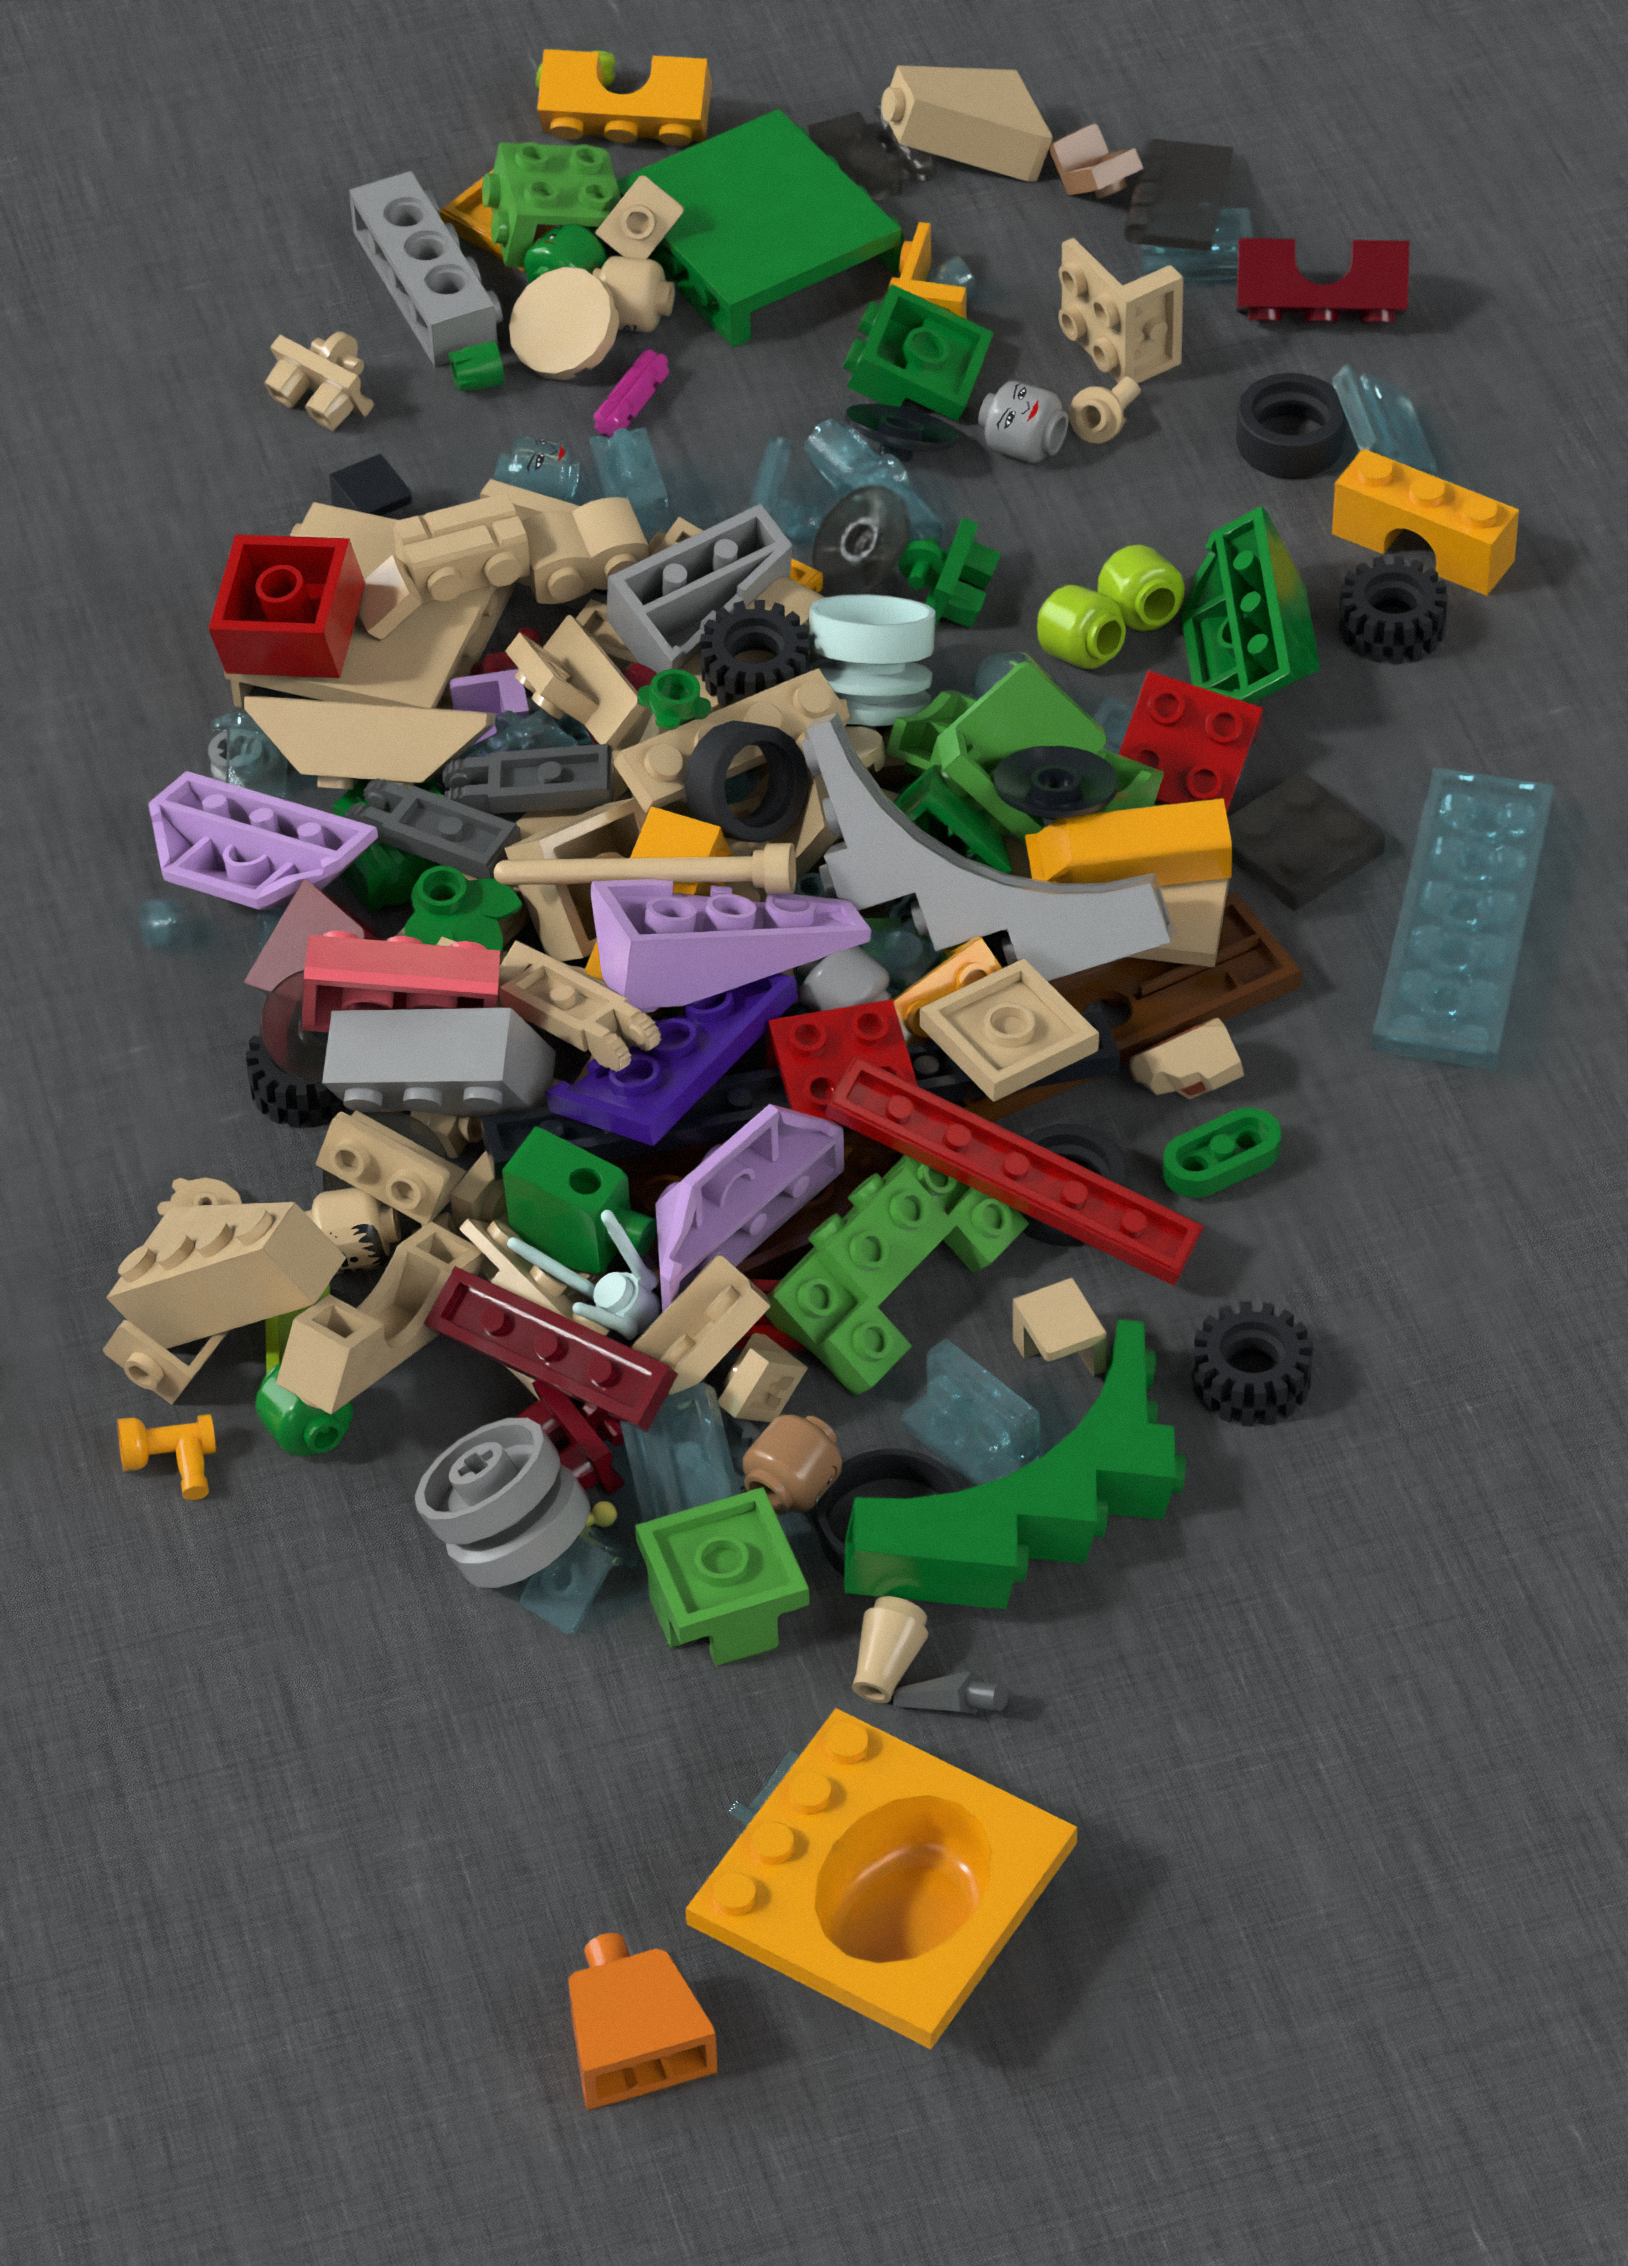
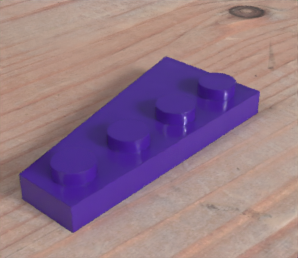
M777 973L684 1005V1012L675 1018L662 1021L653 1020L661 1034L660 1044L646 1052L639 1047H629L632 1061L618 1072H615V1070L611 1071L609 1067L605 1068L596 1059L592 1060L587 1064L589 1074L573 1085L562 1080L545 1091L549 1111L654 1146L768 1030V1020L778 1019L799 998L796 979L782 973Z

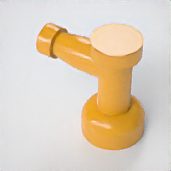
M211 1414L198 1415L197 1422L148 1429L145 1428L144 1423L140 1419L135 1417L117 1419L119 1448L124 1472L139 1470L145 1467L149 1460V1455L176 1452L178 1469L183 1479L181 1481L183 1497L187 1500H199L209 1494L207 1478L204 1476L203 1455L216 1453Z

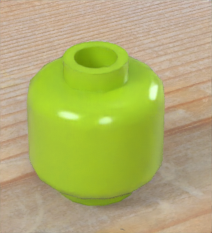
M1137 544L1122 548L1106 561L1098 577L1097 591L1109 596L1119 604L1124 616V624L1128 628L1146 632L1164 626L1178 613L1184 600L1185 584L1180 571L1154 548Z
M1065 585L1055 590L1042 605L1038 613L1037 637L1043 651L1057 660L1080 669H1096L1104 665L1120 651L1124 643L1126 629L1124 616L1119 604L1109 596L1081 585Z

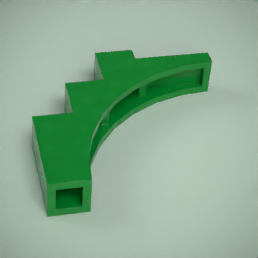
M1118 1319L1106 1361L1104 1386L1100 1396L1078 1427L1044 1456L1006 1477L959 1492L908 1499L855 1497L845 1537L844 1593L878 1597L892 1596L908 1600L1007 1609L1013 1583H1024L1028 1558L1086 1564L1093 1538L1104 1537L1108 1514L1164 1520L1171 1493H1182L1185 1481L1186 1458L1184 1454L1175 1453L1174 1426L1157 1424V1401L1147 1400V1389L1152 1388L1154 1381L1156 1354L1155 1350L1145 1349L1144 1322Z

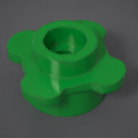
M668 669L659 672L653 677L651 686L645 685L641 687L637 694L638 703L641 706L648 707L655 715V724L666 730L677 729L692 718L704 719L710 714L711 709L710 701L700 697L701 687L697 678L684 670Z

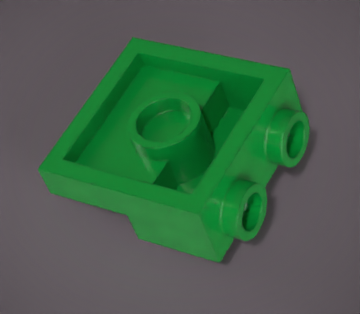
M891 284L881 304L873 300L869 302L858 325L857 331L867 336L865 341L858 337L855 338L844 360L842 368L851 372L846 387L883 405L900 407L906 397L950 419L958 421L967 405L994 332Z

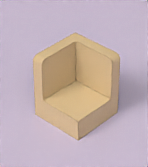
M1073 1278L1013 1299V1342L1024 1359L1041 1353L1046 1361H1054L1078 1352L1092 1376L1106 1371L1107 1333Z

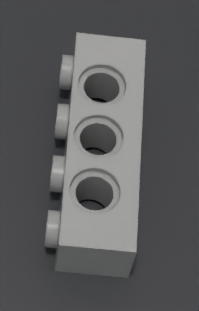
M412 171L350 189L353 232L434 367L450 363L448 352L461 350L468 345L494 340L498 347L496 324L502 322V311L498 298L493 290L485 291L483 288L480 273L473 257L465 258L462 254L454 226L451 223L444 224L441 220L438 204L432 191H423Z

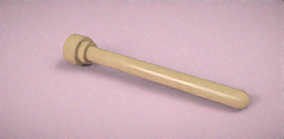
M767 843L764 850H754L753 856L502 860L494 868V877L502 885L592 884V881L658 879L673 881V883L753 882L754 888H765L767 894H793L796 885V855L793 843Z

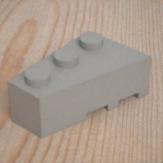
M760 503L609 576L606 619L639 664L651 668L656 673L668 669L680 670L700 651L701 634H704V625L708 619L716 622V612L724 607L730 614H733V603L744 600L746 608L776 579L783 576L790 578L793 545Z
M512 1008L332 1011L322 1084L342 1100L345 1107L355 1111L377 1112L385 1108L481 1118L548 1106L545 1091L552 1087L556 1051Z

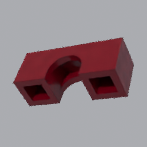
M1238 239L1236 312H1248V321L1281 322L1282 312L1304 313V322L1337 323L1339 313L1361 314V323L1394 324L1395 314H1406L1408 310L1410 241L1352 240L1350 245V267L1346 275L1333 284L1318 285L1305 279L1297 268L1295 260L1296 239Z

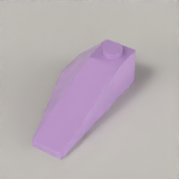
M658 879L592 881L590 893L602 979L610 990L627 998L628 1003L641 1010L642 1013L654 1012L659 1007L684 1006L826 957L838 950H846L869 942L872 930L850 900L796 894H770L765 903L751 901L745 897L732 894V887L711 885L710 896L673 893V881Z

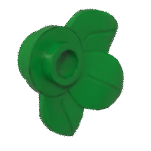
M432 867L419 877L413 887L411 898L415 912L405 924L404 932L405 936L416 938L423 942V944L436 945L441 937L456 942L469 941L479 943L488 950H500L501 958L504 943L498 921L518 912L522 908V902L508 885H502L496 879L468 880L459 870L453 867ZM440 898H449L446 901H436Z

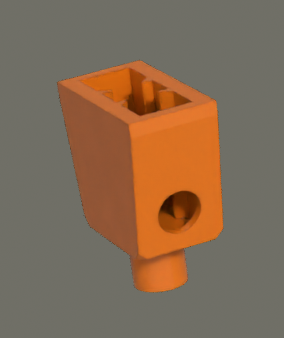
M606 1933L592 1939L584 1949L590 1968L576 1971L568 1978L571 2015L587 2111L718 2073L714 2028L669 1954L664 1950L656 1948L631 1956L624 1936L619 1933Z

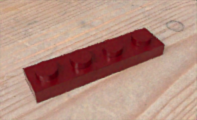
M456 1266L453 1268L423 1323L434 1333L646 1433L678 1376V1373L670 1366Z

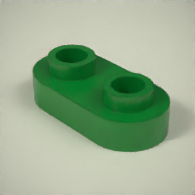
M1246 1107L1235 1109L1172 1139L1165 1147L1163 1153L1164 1181L1175 1193L1190 1198L1206 1197L1269 1168L1277 1161L1281 1151V1126L1278 1120L1267 1111Z

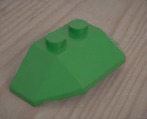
M1262 506L1211 532L1205 548L1209 553L1195 574L1181 612L1192 685L1253 704L1269 698L1321 670L1306 587L1268 512Z

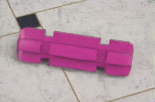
M651 349L645 350L633 364L634 367L627 371L609 394L608 400H605L594 413V419L597 422L594 428L600 435L606 433L612 439L619 437L630 424L629 421L635 418L656 391L655 388L669 374L667 367L669 360L663 353L657 354Z

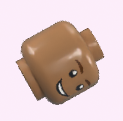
M779 1415L743 1456V1471L746 1475L744 1485L747 1492L764 1487L773 1510L777 1515H784L786 1512L805 1513L810 1510L842 1472V1457L835 1445L837 1443V1436L824 1421L814 1416L802 1418L796 1415Z

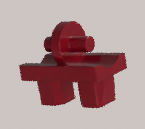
M534 1381L532 1385L539 1400L527 1407L515 1418H529L541 1425L553 1444H556L563 1438L569 1446L558 1453L560 1463L573 1472L584 1490L599 1483L609 1496L623 1487L625 1483L611 1465L613 1456L603 1442L609 1440L615 1447L626 1442L629 1437L628 1432L624 1428L626 1423L580 1401L578 1402L583 1408L579 1412L567 1395L538 1381Z

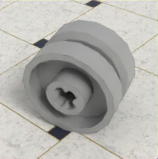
M529 1418L502 1419L483 1425L460 1438L436 1458L422 1476L415 1494L417 1511L433 1534L446 1543L448 1555L467 1581L481 1588H499L516 1583L547 1567L572 1545L584 1529L591 1510L588 1495L573 1472L560 1463L558 1451L541 1425Z

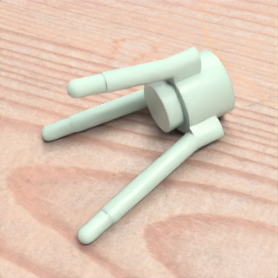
M605 1210L601 1213V1220L632 1273H609L602 1277L597 1285L520 1239L512 1237L508 1240L507 1245L511 1250L596 1303L595 1307L582 1302H576L573 1305V1312L576 1315L614 1329L627 1340H632L636 1335L644 1333L659 1316L661 1308L660 1298L653 1291L659 1283V1277L645 1266L621 1224H619L610 1210Z

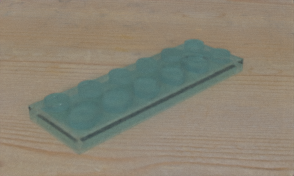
M1433 767L1373 1029L1372 1051L1497 1070L1552 809L1555 785Z

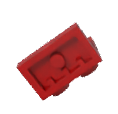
M1148 670L1119 755L1164 772L1155 801L1169 805L1223 798L1227 814L1251 744L1255 745L1263 724V708Z
M893 999L768 1020L765 1065L766 1068L779 1066L791 1110L833 1121L841 1127L845 1126L824 1116L830 1099L854 1056L918 1086Z

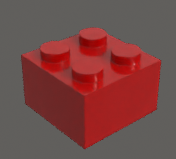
M235 534L208 628L226 674L341 677L366 584L350 538Z

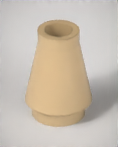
M883 1596L876 1600L873 1608L867 1609L864 1612L857 1672L852 1684V1689L858 1696L875 1703H888L891 1700L895 1687L928 1638V1631L925 1628L927 1615L919 1606L902 1598Z

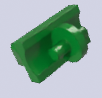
M962 517L952 544L947 546L945 551L939 547L940 544L935 538L927 537L924 540H915L907 543L901 549L898 558L899 570L908 579L910 587L920 590L924 586H931L925 604L936 611L935 627L942 616L969 629L971 628L982 607L986 592L963 583L958 579L961 578L985 589L1001 555L1000 552L973 541L979 523Z

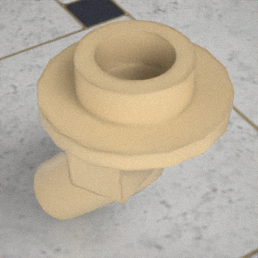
M1126 376L1111 391L1100 386H1091L1081 390L1073 398L1069 408V420L1075 433L1089 443L1101 444L1113 439L1119 434L1127 421L1123 416V410L1141 392L1139 385L1133 379Z

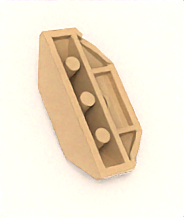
M245 696L244 700L246 712L300 774L318 775L317 787L354 789V778L385 779L386 782L391 781L410 789L414 786V782H431L443 771L446 763H451V760L455 761L495 725L496 713L264 696Z

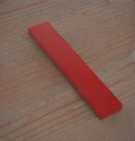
M857 1056L853 1057L824 1116L1173 1286H1176L1205 1227Z

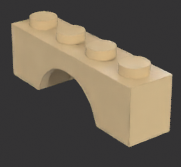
M431 1221L397 1246L381 1279L357 1308L328 1294L294 1318L276 1384L299 1396L305 1404L333 1414L439 1335L423 1324L455 1266L478 1277L484 1253L476 1245Z

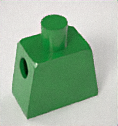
M936 764L931 766L893 801L922 831L963 857L967 858L968 853H977L978 856L973 861L1007 874L1012 871V865L1002 836L985 818L982 812L984 807L970 794L962 798L953 792L940 775L942 768Z
M534 1127L502 1170L509 1227L520 1236L523 1242L533 1246L565 1267L598 1274L606 1270L619 1252L601 1220V1213L605 1210H610L614 1214L640 1256H644L654 1243L657 1234V1220L631 1210L628 1176L624 1171L542 1128Z

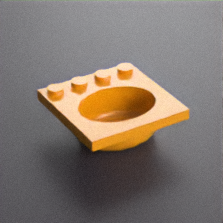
M835 1708L686 1907V1923L696 1930L931 2050L1077 1844V1827Z

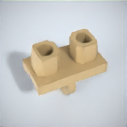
M337 332L326 341L316 338L312 342L310 350L282 335H279L271 345L270 349L278 362L264 382V385L274 400L290 408L295 406L308 388L315 391L314 395L305 405V408L310 417L317 423L332 431L336 429L351 411L365 418L374 407L373 401L360 392L361 380L358 375L364 368V361L356 357L358 345L356 339L345 332Z

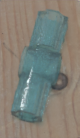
M834 418L816 425L812 435L804 442L805 457L835 487L839 504L852 522L861 524L868 521L899 554L901 549L909 542L924 540L927 537L935 538L938 541L943 537V521L912 491L908 474L894 455L887 453L879 457L846 423H838Z

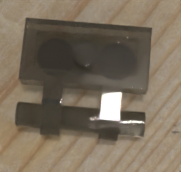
M882 101L876 105L874 110L879 120L877 122L867 124L858 111L809 125L810 140L826 155L833 156L840 169L856 185H862L874 202L902 194V178L915 174L917 179L924 183L931 181L937 175V167L933 163L934 155L932 153L899 144L891 126L883 117ZM896 145L898 151L886 153L883 148Z

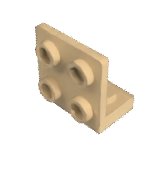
M1071 238L1062 242V266L1059 268V278L1062 284V309L1059 311V322L1065 335L1072 341L1076 340L1092 356L1097 367L1103 372H1108L1118 383L1127 376L1138 384L1180 365L1182 355L1183 276L1171 265H1168L1126 285H1122L1077 240Z

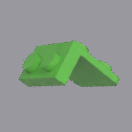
M499 142L493 173L485 174L482 186L484 207H491L493 214L491 220L493 243L500 244L505 267L525 268L524 258L528 249L533 245L537 224H577L587 227H600L621 200L609 153L603 148L590 145L563 146L542 145L534 142Z
M1021 662L937 737L942 765L940 775L949 788L958 796L965 798L970 794L984 807L982 812L985 818L996 831L1006 837L1013 833L1026 845L1025 835L1039 833L1045 828L1043 817L1021 812L1001 800L994 789V772L998 764L1007 756L1017 751L1037 746H1068L1097 754L1106 744L1105 731L1038 667L1031 662Z

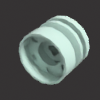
M868 594L827 597L811 604L809 608L808 630L810 649L814 653L827 658L811 663L810 671L819 668L839 700H847L851 716L847 724L863 726L894 725L896 718L917 714L931 704V695L925 690L931 686L933 673L927 667L913 662L931 656L934 650L936 611L929 605L905 598Z

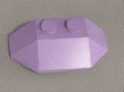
M188 771L183 773L148 803L164 881L258 910L287 908L304 879L323 890L378 838L377 828Z
M769 1104L723 1145L718 1144L711 1148L701 1164L682 1181L670 1184L662 1192L655 1203L662 1312L716 1255H723L736 1267L844 1171L843 1127L833 1121Z

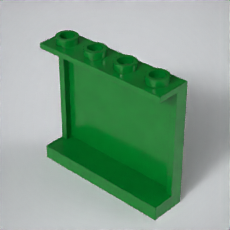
M776 109L616 180L621 199L637 178L644 175L684 207L683 214L648 258L662 266L665 279L668 282L674 283L675 289L732 348L751 339L750 312L875 256L894 274L900 272L899 263L901 246L904 243V234L897 219L892 215H887L871 200L867 190L862 185H856L840 169L835 158L831 155H826L810 140L806 130L800 125H795L780 109Z

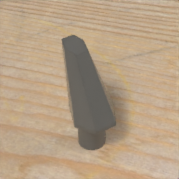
M970 1671L902 1686L893 1693V1702L896 1707L976 1714L978 1709L1002 1711L1008 1700V1690L1003 1683L983 1682L982 1676Z

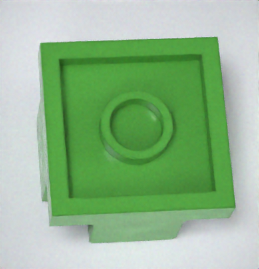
M764 1487L635 1525L636 1542L648 1571L650 1601L670 1648L709 1636L710 1654L715 1665H722L749 1657L778 1646L779 1615L810 1605L808 1585Z

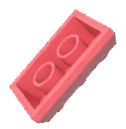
M330 931L323 936L309 935L303 978L302 1030L329 1032L332 1011L496 1008L500 950H488L479 943L469 941L456 942L450 946L428 945L408 936L391 937L386 941L360 939L357 935L346 931Z

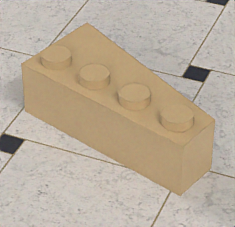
M295 1202L170 1207L144 1245L130 1253L118 1268V1273L121 1277L106 1298L129 1322L162 1347L168 1349L314 1305L346 1259V1256Z

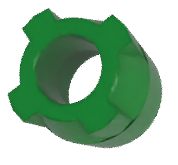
M494 340L468 345L461 350L448 352L456 390H460V392L482 390L504 385L502 361Z

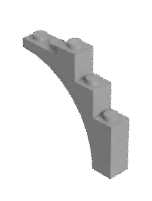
M838 712L815 719L808 726L809 738L802 740L804 755L813 776L822 774L830 797L823 799L822 802L830 830L833 835L842 833L845 840L831 845L824 855L826 864L819 866L821 881L828 898L850 900L858 911L916 893L918 900L910 903L913 920L921 938L931 937L935 951L967 942L976 936L983 937L1007 929L1009 936L1002 938V947L1008 966L1021 959H1025L1047 981L1171 943L1175 930L1155 872L1107 883H1053L1009 875L963 857L922 831L886 797L857 756Z

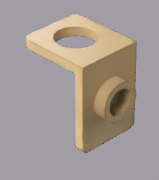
M639 176L595 234L623 257L650 260L648 257L683 214L684 207L647 176Z
M124 1320L103 1348V1352L124 1368L126 1375L132 1382L141 1388L153 1390L173 1405L228 1331L213 1335L192 1363L187 1366L131 1322Z

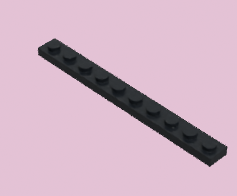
M1103 1011L1082 1015L1099 1032L1097 1052L1019 1090L1119 1073L1120 1054ZM934 1040L906 1045L918 1087L949 1102L987 1096ZM778 1066L722 1076L654 1146L549 1111L548 1106L481 1117V1135L494 1179L501 1180L503 1179V1168L535 1126L605 1161L727 1141L769 1104L790 1109V1105Z

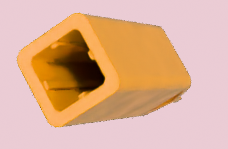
M1223 798L1091 813L1071 818H1057L1039 833L1025 835L1032 879L1053 883H1107L1155 872L1159 885L1166 886L1232 878V842Z

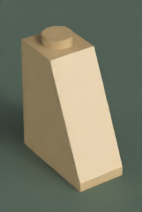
M897 65L890 88H887L882 96L881 108L883 117L891 126L899 144L1024 181L1037 182L1053 136L1017 70Z

